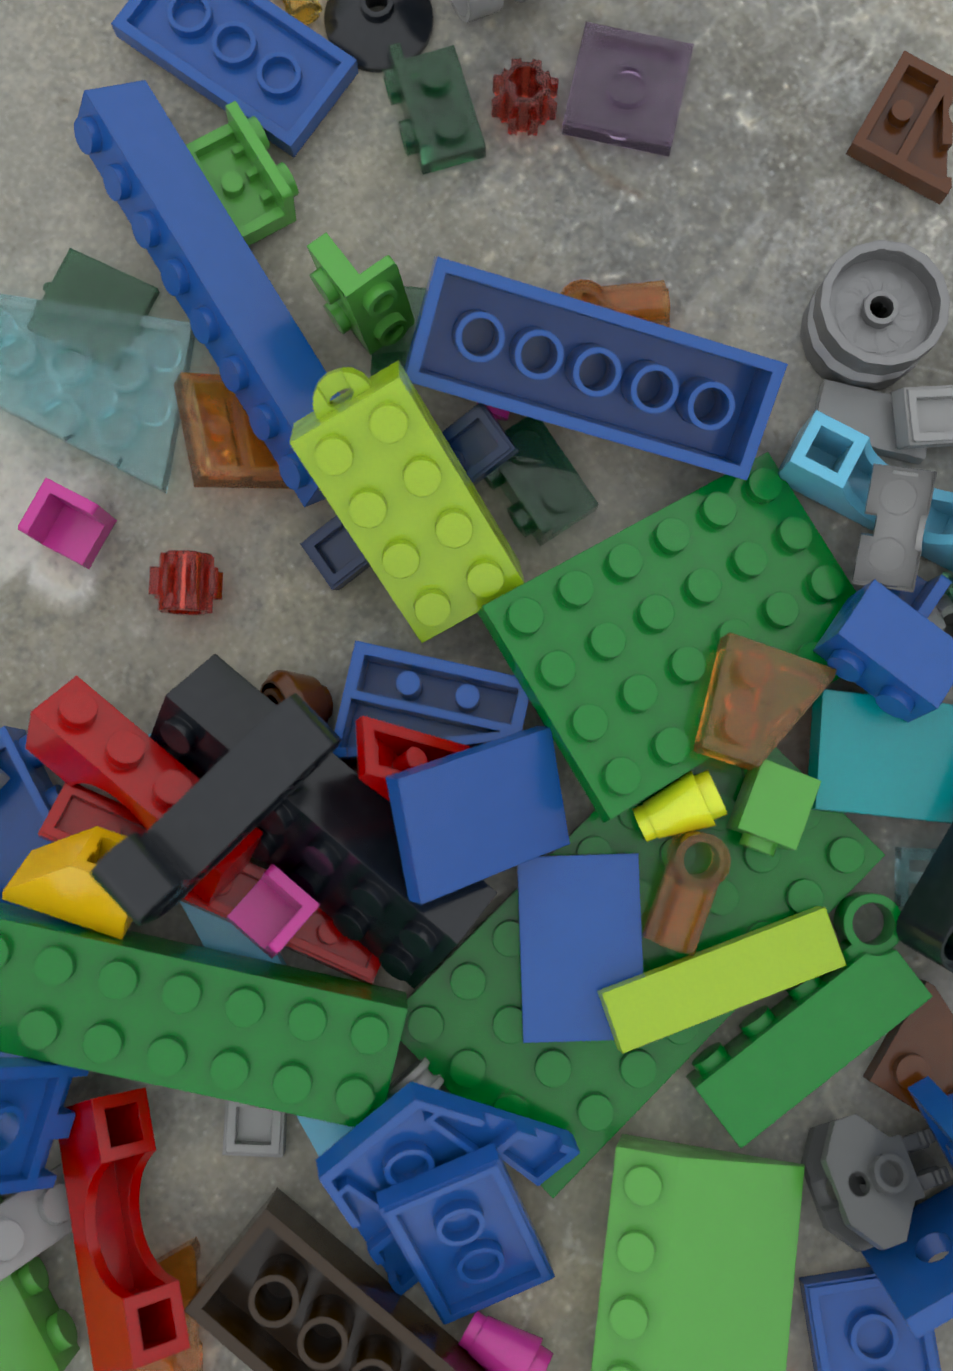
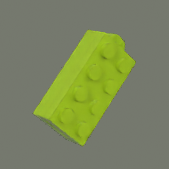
M399 360L370 378L353 367H342L327 372L318 381L314 389V411L293 424L289 444L420 642L424 643L476 614L483 605L524 584L525 581L519 559ZM347 388L350 389L335 399L330 400L337 392Z

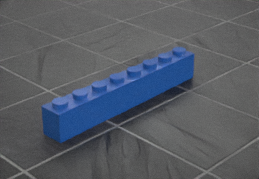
M146 80L84 90L78 117L74 122V134L79 148L84 154L89 155L103 178V183L109 197L113 201L118 202L131 223L136 241L142 248L148 251L161 273L162 282L169 294L176 297L189 318L194 336L200 343L205 344L219 367L224 385L229 391L235 393L249 416V422L254 434L265 442L279 465L280 475L284 483L295 491L304 507L326 499L289 444L293 424L314 411V389L318 381L327 373ZM337 392L330 400L340 396V393Z

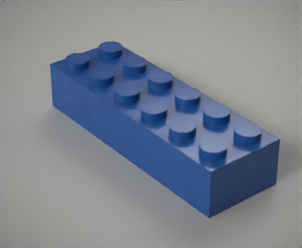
M435 256L404 370L411 382L416 385L748 480L788 364Z

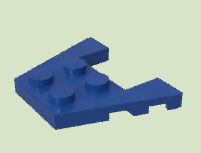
M410 1081L316 1159L320 1182L351 1228L358 1229L366 1241L368 1253L376 1265L381 1264L387 1272L392 1289L397 1294L402 1295L419 1281L379 1211L376 1192L491 1143H495L504 1162L539 1186L580 1154L574 1135L568 1130Z

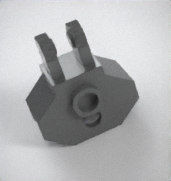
M857 1114L811 1127L801 1164L805 1166L804 1177L823 1228L856 1252L873 1247L878 1250H885L907 1242L915 1201L925 1198L923 1191L952 1181L947 1166L928 1167L918 1171V1174L914 1170L908 1152L913 1153L926 1149L931 1143L936 1142L931 1130L927 1128L904 1136L898 1134L888 1137ZM828 1179L832 1184L837 1200L832 1199L827 1193L826 1183Z

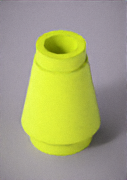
M708 770L696 775L689 771L643 802L642 805L632 809L647 842L656 838L660 839L716 826L714 820L728 814Z

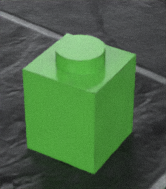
M764 758L750 761L726 828L742 833L739 841L740 845L774 857L777 847L796 851L821 780Z

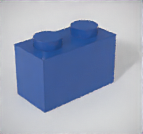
M875 579L846 600L813 649V652L827 661L829 669L835 675L844 680L855 682L875 698L877 705L884 712L896 718H902L908 723L938 709L953 685V638Z

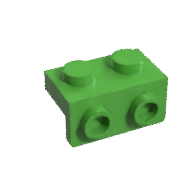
M233 101L225 105L228 119L227 124L186 144L245 242L250 246L297 221L294 197L299 195V190L286 164L281 162L276 165L267 150L270 149V143L258 119L255 116L247 119L238 103Z
M324 233L307 245L316 270L310 274V278L327 302L323 305L326 313L342 334L351 330L371 355L383 346H390L398 342L406 334L408 328L413 326L415 319L398 266L389 255L383 257L359 274L327 233Z

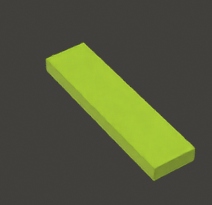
M816 906L613 984L597 992L616 1047L621 1053H626L846 966L826 907Z

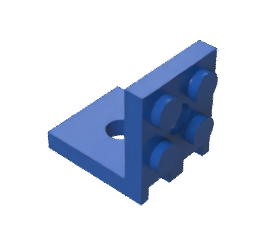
M0 1052V1195L54 1187L57 1175L45 1168L54 1139L69 1138L76 1113L64 1107L72 1078L88 1076V1070Z
M927 1076L907 1089L953 1170V1092L946 1095ZM953 1185L913 1208L907 1242L885 1250H878L873 1247L861 1251L866 1262L916 1340L953 1319ZM949 1252L944 1258L938 1261L928 1262L933 1256H935L938 1253Z

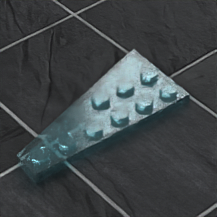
M0 294V409L167 494L196 338L192 332L190 322Z

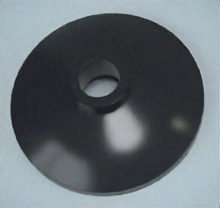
M327 0L324 11V24L328 40L355 58L358 69L367 72L383 73L394 71L410 64L423 52L432 34L433 9L430 0ZM375 6L385 7L382 11L378 12L370 10V8Z

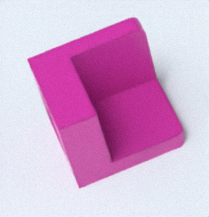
M45 477L21 519L18 530L43 546L90 569L117 520L96 503Z
M272 864L226 919L272 959L281 951L320 904L278 867Z

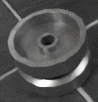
M877 240L856 245L834 262L803 312L800 338L806 359L818 374L826 380L874 391L890 387L908 374L919 360L936 345L948 324L951 299L944 275L927 255L906 243Z

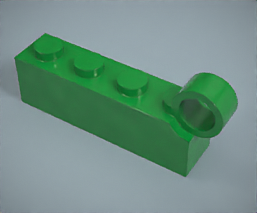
M863 891L846 896L838 904L834 914V927L842 941L839 946L846 966L786 989L789 995L770 1009L768 1005H764L745 1017L739 1025L742 1032L723 1046L720 1042L714 1043L699 1053L693 1060L692 1065L695 1069L687 1074L686 1078L740 1148H743L933 997L900 953L893 949L899 942L896 926L901 911L888 897ZM873 903L880 909L883 915V929L875 939L862 942L853 930V917L861 906Z

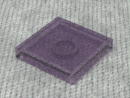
M586 22L563 120L562 134L669 157L694 44Z

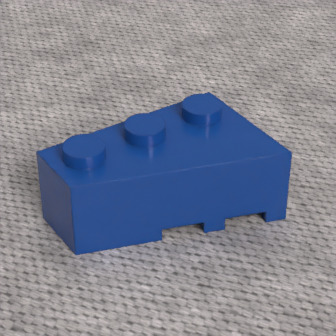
M355 640L334 730L342 739V742L333 753L342 761L358 760L356 720L361 716L475 747L522 731L529 698L515 675Z

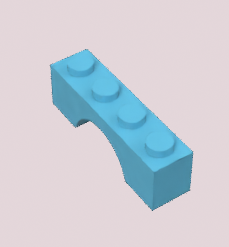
M816 410L798 431L779 468L778 475L780 479L787 482L791 489L872 531L874 530L876 515L865 514L873 463L888 464L875 453L871 446L870 437ZM934 488L930 511L924 529L921 556L953 572V492Z

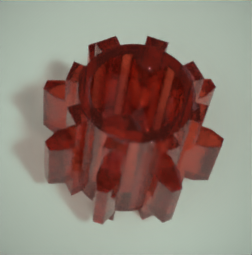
M521 58L512 59L509 70L504 68L501 75L494 74L492 92L496 96L491 100L492 117L500 118L501 123L506 122L508 124V134L517 135L519 131L527 132L528 136L538 135V126L540 124L545 126L547 120L554 121L556 118L558 103L554 98L558 93L559 80L558 78L551 77L549 71L544 72L541 69L542 61L533 59L532 62H522Z
M168 550V552L160 553L159 567H149L148 595H154V599H158L157 610H160L161 613L184 616L212 614L213 600H222L223 572H218V568L214 567V557H212V554L191 550Z

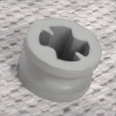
M424 1057L422 1060L418 1059L393 1080L389 1086L387 1097L391 1098L410 1081L439 1089L444 1079L440 1074L433 1075L429 1072L428 1065L430 1062Z

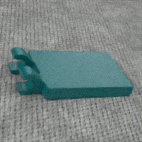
M827 689L817 690L813 694L808 776L821 780V784L811 810L952 824L953 704L941 703L938 709L908 723L902 718H896L884 712L870 694Z

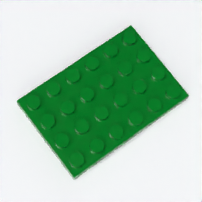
M769 452L755 458L748 480L725 474L483 605L477 612L546 727L550 728L554 742L603 823L618 816L815 694L817 690L823 689L840 678L829 669L827 661L813 652V649L846 600L856 593V590L789 484L780 479L778 475L779 468Z

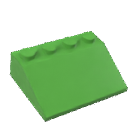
M622 1134L615 1150L591 1371H786L804 1164Z

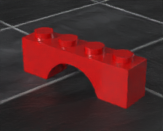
M77 675L30 713L25 748L70 787L81 783L89 784L112 795L136 816L146 830L153 826L200 780ZM256 827L192 891L209 904L246 867L263 832Z
M146 1087L96 1097L66 1107L75 1112L76 1115L69 1138L58 1139L93 1371L135 1370L190 1348L179 1280L163 1270L154 1258L146 1241L141 1222L139 1204L141 1179L148 1160L157 1150Z

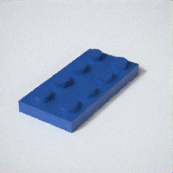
M129 0L111 23L119 39L224 111H226L225 105L236 101L246 118L255 116L262 125L268 140L293 158L359 73L355 58L269 0Z

